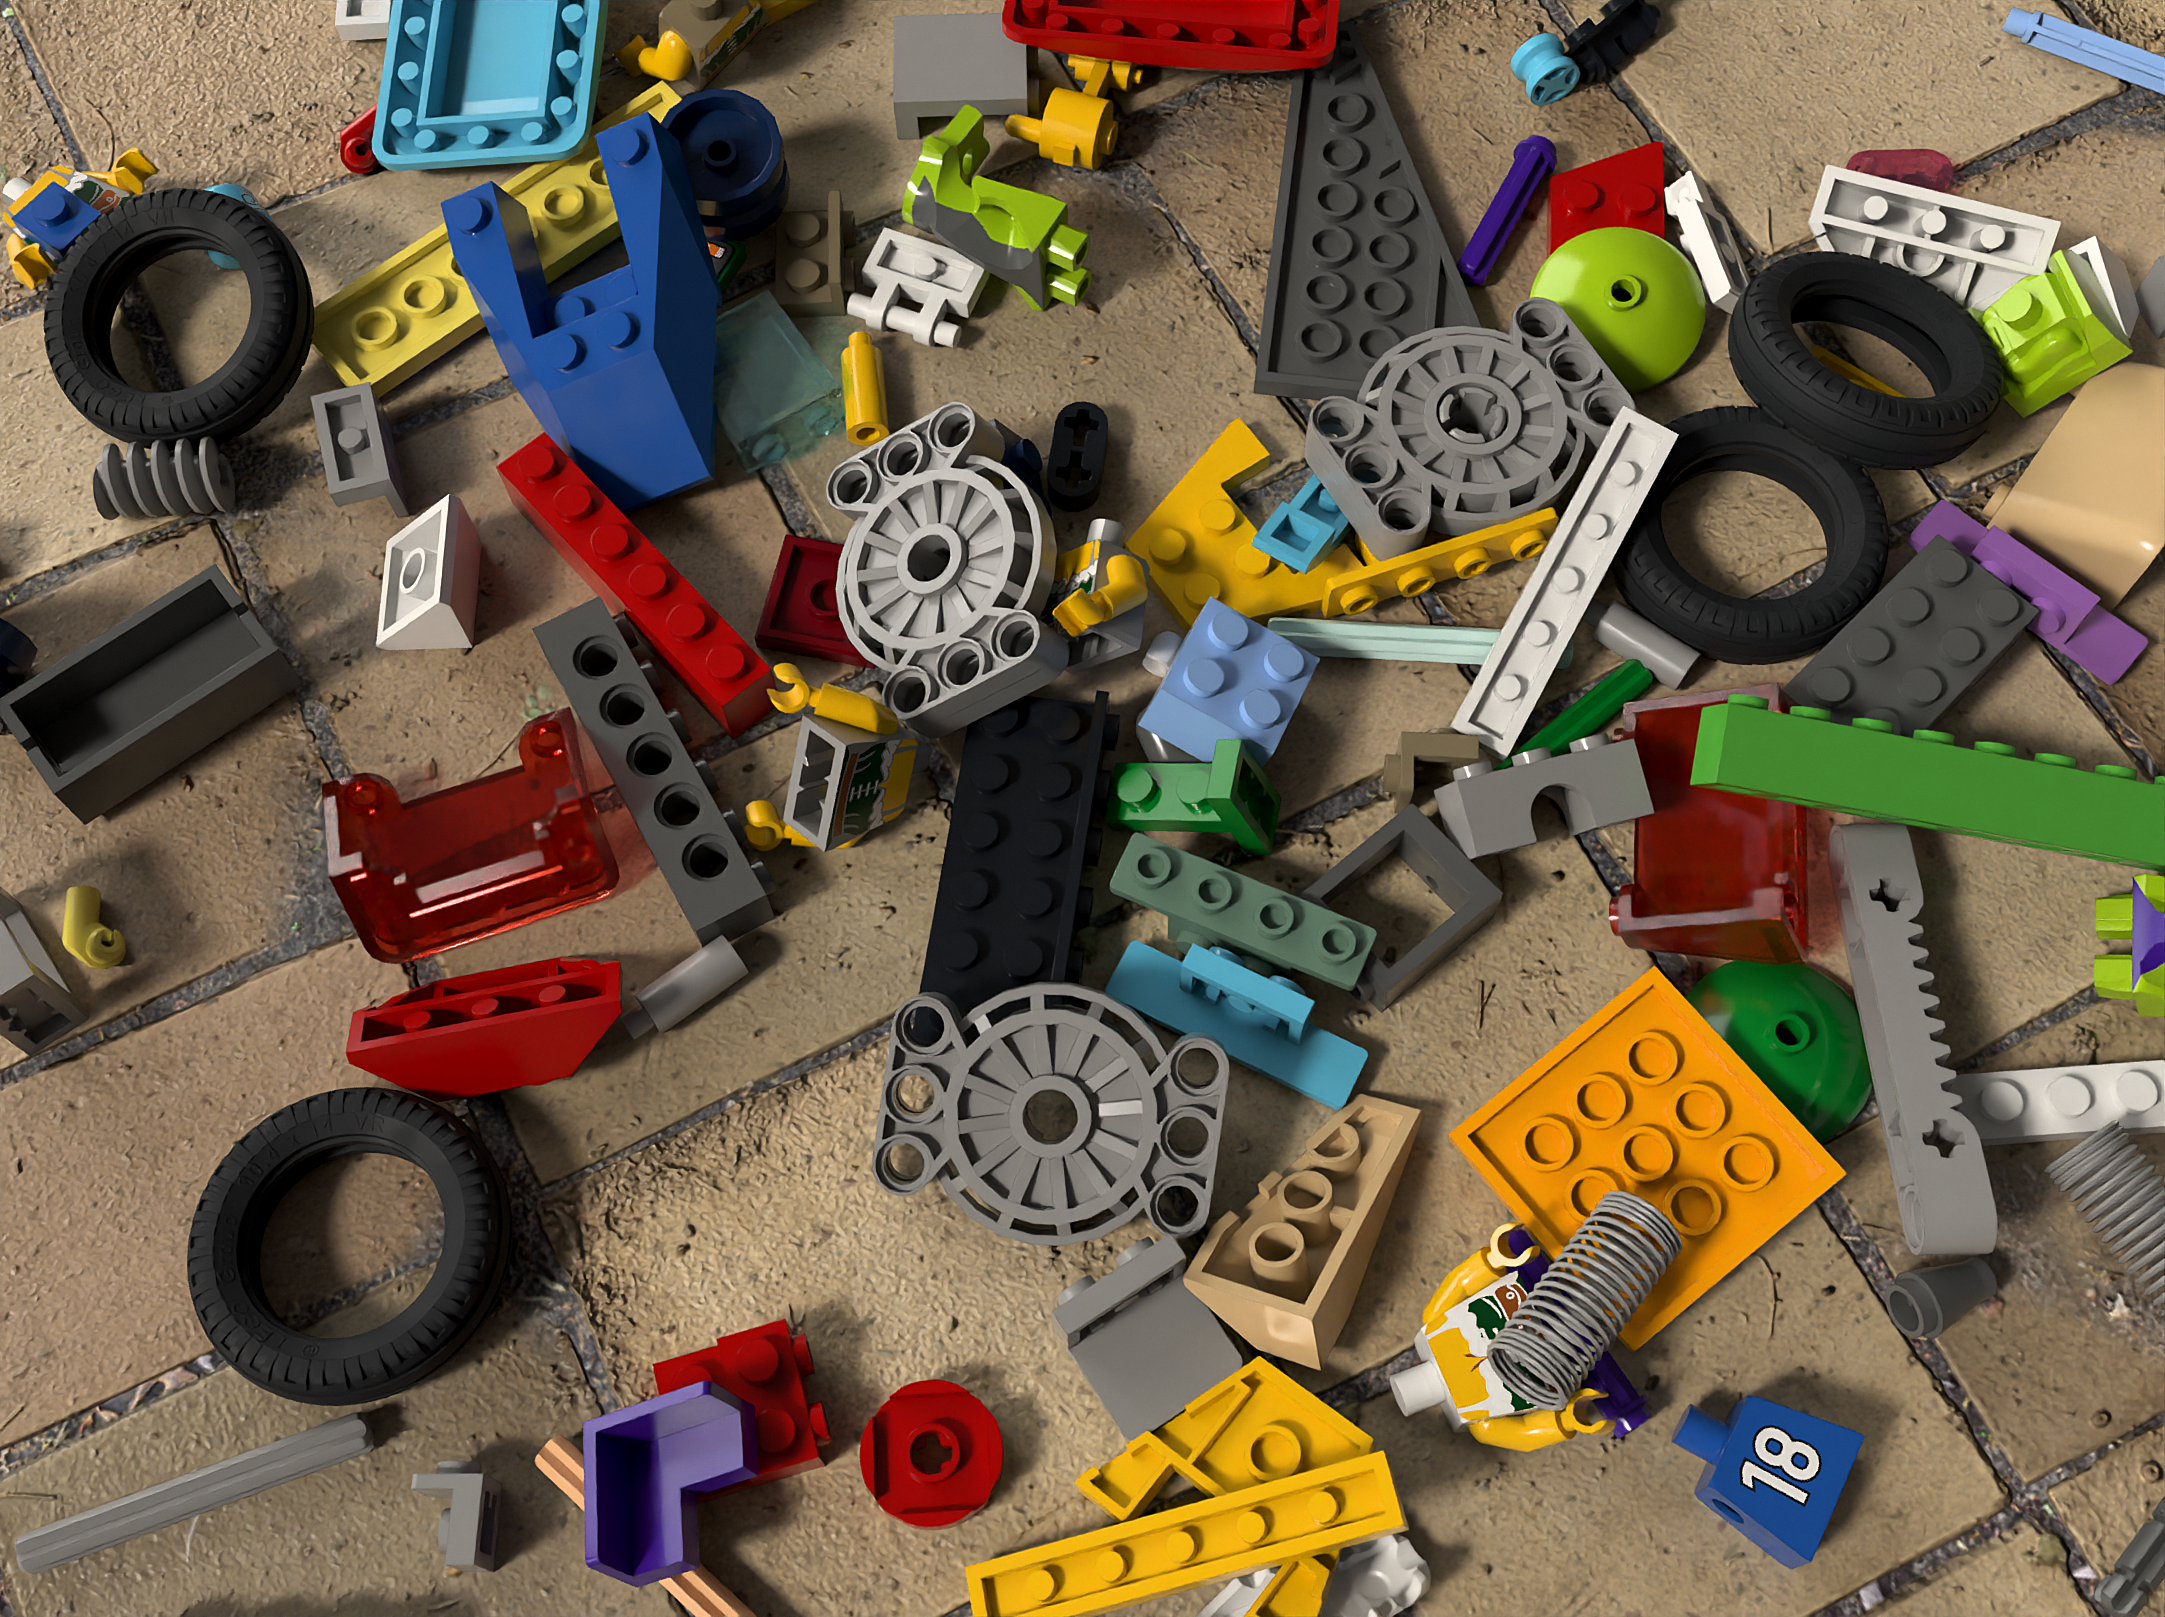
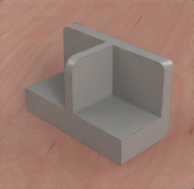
M366 382L311 396L329 493L336 506L340 507L385 495L397 518L409 515L391 424L371 383Z

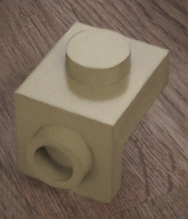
M1435 728L1425 733L1401 731L1396 754L1385 755L1383 768V792L1394 793V813L1399 814L1410 805L1414 782L1450 784L1455 781L1453 770L1477 763L1479 759V735H1461L1457 730L1450 728Z

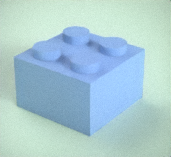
M1210 596L1185 636L1138 725L1204 763H1212L1217 739L1242 740L1262 769L1275 752L1320 658Z

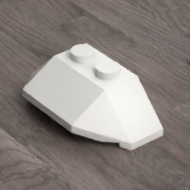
M1828 164L1825 167L1808 221V225L1821 252L1832 251L1845 252L1850 255L1857 254L1880 261V264L1883 262L1892 264V266L1909 271L1908 275L1912 277L1915 274L1926 282L1938 287V292L1942 290L1947 293L1949 297L1961 304L1963 309L1972 307L1983 312L2022 278L2030 275H2040L2045 272L2061 224L2060 221Z

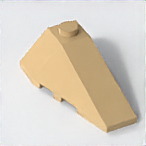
M1358 1093L1306 1140V1151L1281 1174L1273 1170L1258 1184L1260 1193L1237 1214L1229 1210L1213 1224L1183 1277L1184 1286L1257 1350L1321 1371L1350 1315L1422 1121L1421 1110Z

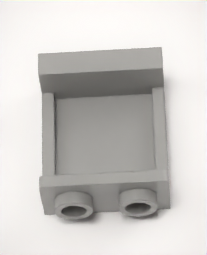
M1002 13L894 16L893 106L898 140L920 139V117L956 116L965 104L975 107L982 115L1018 114L1029 117V113H1039L1038 78L1028 79V70H1038V48L1007 38L1002 32Z

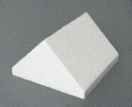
M448 494L387 541L376 647L384 650L473 648L482 542L459 497Z

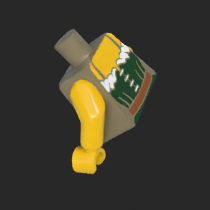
M671 0L659 15V44L657 48L649 47L640 34L635 33L629 37L630 42L619 50L616 49L613 54L633 78L642 73L668 81H678L684 78L698 92H702L771 20L757 0Z

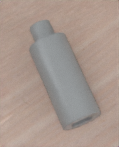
M1592 597L1581 620L1596 628L1592 639L1625 660H1639L1645 668L1650 670L1655 679L1674 691H1677L1682 686L1702 655L1619 601H1615L1609 608Z
M720 935L635 994L634 997L639 1005L619 1019L634 1040L654 1026L663 1034L749 972L731 944L723 935Z

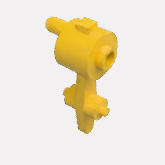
M1069 56L1068 66L1075 68V79L1086 82L1082 93L1056 87L1049 97L1042 120L1013 114L1006 119L1004 127L1007 134L1012 137L1039 143V154L1042 158L1070 167L1074 165L1096 171L1103 160L1104 154L1111 155L1118 135V121L1113 120V102L1104 98L1109 88L1129 92L1133 83L1141 84L1144 70L1136 69L1137 65L1090 61Z

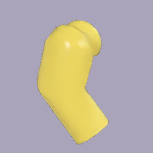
M90 886L70 887L66 895L62 937L63 946L90 968L100 970L118 965L124 959L126 953L125 938L118 930L115 929L113 932L99 922L101 891Z

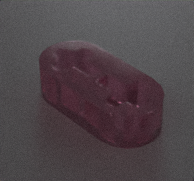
M1930 149L1861 151L1853 155L1845 167L1848 170L1942 193L1946 192L1954 176V167L1951 161L1944 154Z

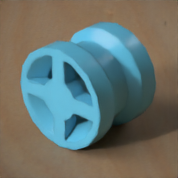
M1542 33L1526 41L1517 49L1510 63L1515 77L1522 82H1526L1525 91L1527 96L1537 106L1548 105L1563 98L1574 88L1580 76L1579 68L1574 60L1564 57V45L1554 33Z

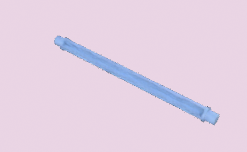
M2012 7L2001 31L2022 38L2021 43L2165 96V57L2037 10L2033 14Z

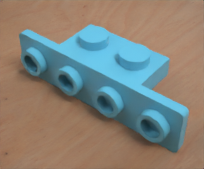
M1137 940L1130 942L1105 988V993L1132 1008L1138 1015L1181 1036L1192 1032H1204L1212 1035L1223 1044L1229 1059L1336 1111L1344 1108L1367 1061L1368 1052L1345 1039L1311 1024L1310 1020L1315 1001L1305 997V991L1298 984L1281 976L1274 975L1270 976L1269 979L1245 968L1246 965L1242 959L1223 948L1211 947L1207 950L1193 943L1184 961L1181 962Z

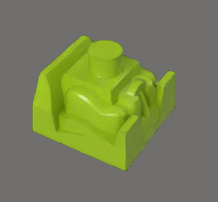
M2060 249L2054 253L2047 264L2051 273L2043 272L2040 275H2030L2022 278L1984 312L1972 307L1966 309L1979 322L1994 344L2003 373L2002 397L2023 419L2134 352L2090 263L2072 250Z

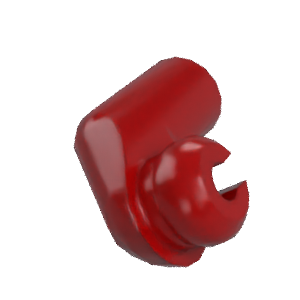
M378 102L340 131V158L344 166L351 172L365 174L372 171L377 164L378 159L372 152V138Z

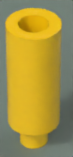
M859 331L849 336V347L843 350L840 356L846 433L851 443L859 446H872L889 436L883 355L879 348L872 345L871 335L867 332Z

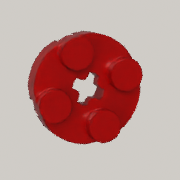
M923 1380L910 1383L889 1396L890 1400L879 1408L875 1416L872 1415L864 1428L859 1456L865 1485L885 1514L915 1529L943 1530L962 1524L974 1514H978L985 1509L1001 1479L1004 1465V1447L1001 1432L996 1419L988 1408L984 1406L981 1400L971 1395L968 1390L956 1383L943 1380ZM936 1435L939 1436V1441L943 1448L953 1449L951 1461L941 1463L940 1473L929 1475L924 1464L913 1463L912 1455L913 1451L921 1450L925 1447L927 1436Z

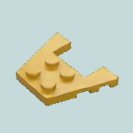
M1240 417L1228 425L1125 543V550L1146 560L1150 567L1148 586L1186 634L1210 596L1264 626L1268 624L1269 618L1301 611L1303 615L1322 611L1321 606L1326 581L1331 577L1364 567L1346 544H1343L1333 550L1312 571L1306 574L1301 571L1293 574L1282 561L1252 546L1253 538L1258 531L1226 492L1269 467L1270 453Z
M1258 1356L1184 1406L1185 1412L1153 1433L1147 1430L1126 1444L1128 1450L1099 1469L1094 1465L1082 1473L1074 1483L1082 1495L1117 1523L1121 1524L1138 1519L1173 1473H1178L1206 1496L1214 1498L1375 1453L1376 1446L1371 1436L1264 1358ZM1343 1548L1283 1564L1243 1617H1320Z

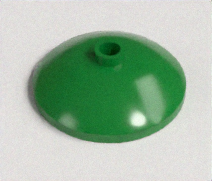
M1775 956L1746 957L1723 964L1708 973L1694 986L1685 998L1819 1143L1833 1137L1844 1129L1865 1105L1870 1095L1873 1081L1857 1004L1840 985L1824 973L1811 966L1787 958ZM1783 1028L1790 1031L1795 1037L1796 1045L1791 1046L1782 1043L1777 1038L1776 1029Z

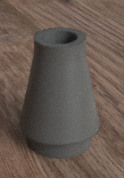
M1972 1257L1960 1263L1899 1273L1894 1284L1886 1289L1885 1303L1891 1319L1902 1333L1910 1338L1923 1336L1934 1339L1979 1303L1993 1297L1997 1292V1281L1991 1268L1982 1259Z

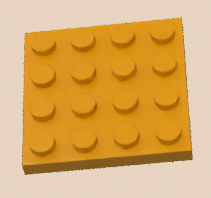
M1655 965L1448 1134V1140L1517 1221L1525 1223L1523 1228L1540 1245L1541 1249L1553 1263H1555L1556 1256L1562 1254L1563 1247L1569 1245L1570 1238L1576 1235L1577 1229L1583 1226L1584 1220L1590 1217L1591 1211L1599 1204L1603 1195L1610 1191L1629 1192L1656 1206L1669 1218L1678 1231L1682 1248L1671 1266L1666 1267L1664 1275L1659 1277L1658 1283L1652 1286L1651 1293L1645 1295L1644 1303L1639 1304L1637 1312L1631 1314L1630 1322L1624 1323L1623 1331L1617 1333V1337L1631 1354L1636 1352L1847 1174ZM1610 1212L1615 1219L1623 1221L1640 1231L1659 1251H1664L1655 1237L1642 1226L1624 1216ZM1589 1230L1588 1233L1593 1235L1592 1230ZM1598 1231L1602 1238L1607 1239L1602 1232ZM1629 1233L1632 1237H1634V1238H1636L1637 1240H1639V1239H1638L1637 1237H1635L1633 1234ZM1582 1239V1244H1586L1585 1239ZM1592 1241L1595 1247L1604 1250L1598 1242ZM1574 1249L1575 1253H1579L1578 1249ZM1585 1250L1589 1257L1598 1260L1592 1252ZM1567 1258L1568 1262H1572L1571 1258ZM1579 1260L1582 1266L1592 1270L1586 1262ZM1641 1264L1646 1271L1652 1272L1650 1267ZM1560 1267L1561 1272H1566L1564 1267ZM1572 1269L1576 1276L1586 1280L1579 1271ZM1634 1273L1639 1280L1644 1281L1643 1276ZM1570 1281L1577 1290L1581 1291L1573 1281ZM1625 1281L1631 1289L1637 1290L1634 1284ZM1618 1290L1624 1298L1630 1299L1628 1294ZM1609 1298L1616 1307L1623 1308L1619 1302ZM1603 1308L1608 1316L1616 1318L1613 1312Z

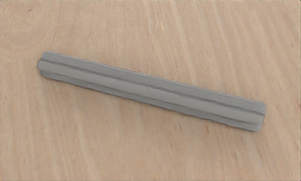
M355 1412L21 1534L16 1539L14 1545L18 1566L22 1572L38 1574L370 1452L374 1447V1434L367 1416Z

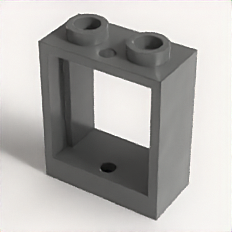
M1413 803L1403 809L1297 896L1332 911L1327 906L1330 902L1394 851L1455 913L1389 969L1370 951L1355 988L1349 992L1361 1002L1369 1000L1380 1013L1494 917L1503 893Z

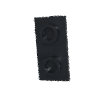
M1610 0L1599 10L1605 18L1599 24L1595 25L1589 17L1563 40L1570 48L1564 53V57L1573 59L1580 71L1578 80L1585 84L1590 81L1599 82L1607 72L1626 57L1615 43V39L1629 55L1647 38L1652 37L1658 31L1659 23L1662 20L1661 12L1656 6L1647 4L1644 0Z

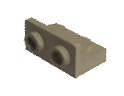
M828 190V210L781 212L776 221L775 307L778 319L846 316V292H856L854 257H846V246L856 245L854 211L843 210L840 190Z

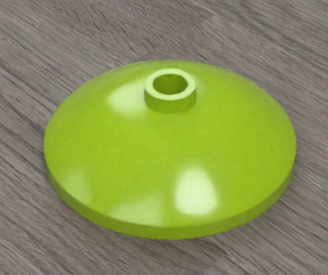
M1607 227L1595 229L1565 242L1548 257L1540 268L1529 297L1547 298L1557 303L1630 395L1657 387L1674 376L1693 354L1705 323L1704 292L1700 279L1690 262L1678 249L1664 239L1634 228ZM1616 289H1624L1630 293L1632 299L1620 302L1612 296L1611 292Z

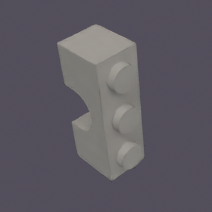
M1607 733L1573 741L1569 743L1572 753L1553 758L1549 747H1543L1512 756L1511 759L1514 767L1493 772L1491 761H1484L1453 770L1455 781L1434 790L1446 837L1470 861L1513 851L1536 843L1537 839L1531 821V807L1537 794L1548 796L1560 806L1564 813L1570 836L1626 823L1655 813L1634 738L1610 744Z

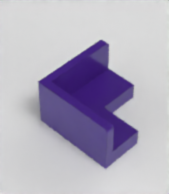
M701 1381L583 1422L586 1565L593 1570L636 1588L700 1568L697 1496L759 1476L755 1406L711 1381Z

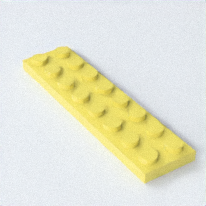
M663 80L591 126L587 144L574 156L562 160L538 161L500 186V188L527 208L547 285L622 235L595 134L647 111L661 123L668 110L683 100ZM441 224L314 308V331L311 337V348L346 387L370 382L379 398L486 326L453 255L446 224Z

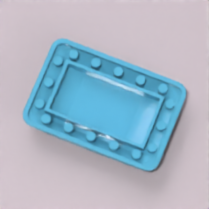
M393 0L372 138V152L380 164L389 170L408 171L562 160L580 152L587 144L594 115L609 0Z

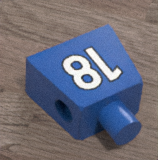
M1747 1395L1733 1405L1725 1422L1689 1404L1674 1430L1671 1442L1707 1462L1694 1491V1495L1698 1500L1779 1563L1793 1570L1812 1562L1865 1436L1854 1430L1763 1398Z

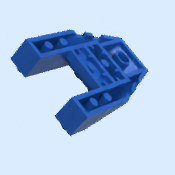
M648 111L595 134L630 264L550 298L527 208L493 181L486 182L440 203L453 255L511 381L548 436L624 515L715 478L718 405L713 402L714 370L719 369L720 345L715 341L717 310L722 308L723 296L680 143Z

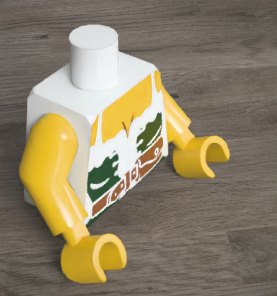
M1512 1222L1499 1226L1493 1232L1490 1240L1491 1248L1488 1246L1482 1247L1447 1273L1423 1308L1422 1322L1424 1326L1414 1338L1415 1347L1422 1364L1390 1376V1384L1395 1399L1406 1417L1440 1404L1454 1433L1470 1431L1479 1443L1521 1452H1531L1570 1440L1576 1436L1577 1431L1586 1434L1606 1435L1614 1430L1616 1420H1603L1591 1424L1587 1418L1586 1410L1592 1400L1607 1397L1609 1395L1607 1392L1591 1388L1580 1389L1575 1392L1574 1397L1570 1399V1403L1566 1404V1408L1559 1411L1542 1409L1513 1392L1491 1368L1486 1354L1487 1346L1495 1339L1496 1334L1504 1329L1505 1322L1512 1319L1513 1312L1519 1310L1520 1303L1526 1301L1528 1294L1518 1270L1506 1275V1266L1528 1264L1535 1261L1540 1254V1245L1528 1248L1520 1257L1510 1250L1509 1237L1511 1233L1520 1229L1525 1224L1523 1222ZM1525 1315L1526 1319L1531 1320L1529 1315ZM1518 1324L1519 1329L1525 1330L1521 1324ZM1532 1328L1537 1336L1551 1344L1539 1330ZM1506 1350L1513 1362L1528 1377L1540 1386L1558 1393L1555 1387L1547 1384L1530 1372L1517 1359L1514 1353Z

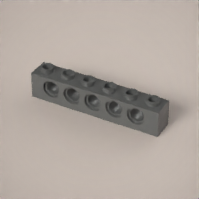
M598 596L532 628L547 661L702 948L720 935H723L728 942H731L775 919L767 898L777 892L774 883L760 858L748 863L739 847L740 844L748 841L744 829L731 807L719 811L711 794L720 790L716 779L703 757L692 761L683 745L692 741L690 733L676 708L664 712L657 696L665 693V690L650 661L645 660L638 664L630 649L639 644L624 614L621 612L611 617L603 600ZM608 666L615 667L614 670L607 675L600 677L593 676L601 668ZM642 714V717L631 725H619L621 720L629 715ZM656 763H671L660 774H645L648 768ZM684 812L699 813L696 819L687 825H671L673 820ZM724 862L727 864L725 870L715 877L704 878L699 876L701 870L710 863Z

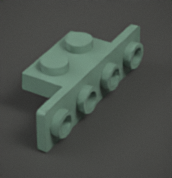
M1134 833L1131 836L1110 880V891L1113 894L1168 916V939L1174 941L1176 948L1185 955H1187L1193 943L1207 950L1211 947L1223 948L1242 959L1246 965L1245 968L1268 979L1270 976L1275 975L1291 980L1295 969L1345 990H1353L1377 935L1376 930L1372 927L1141 833Z

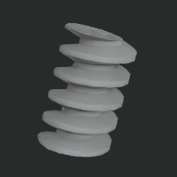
M203 437L201 439L199 455H195L188 439H179L176 442L175 456L172 457L166 442L163 440H156L152 443L151 458H147L146 451L141 443L131 442L127 448L126 460L123 459L119 447L114 443H110L104 446L102 461L98 463L93 475V493L97 511L104 519L109 521L116 519L120 514L128 519H137L143 513L151 517H161L167 511L181 516L189 513L191 509L200 514H208L215 507L220 511L230 512L236 502V485L232 467L225 455L219 453L215 441L211 437Z

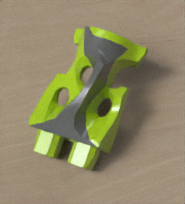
M965 104L938 137L928 135L924 140L922 153L906 187L903 198V220L922 231L934 234L938 240L1002 280L1011 283L1032 310L1044 312L1053 297L1076 307L1092 283V270L1082 266L1090 249V234L1068 225V205L1053 195H1043L1017 188L976 175L972 180V188L968 186V183L989 154L990 145L983 136V115L975 107Z

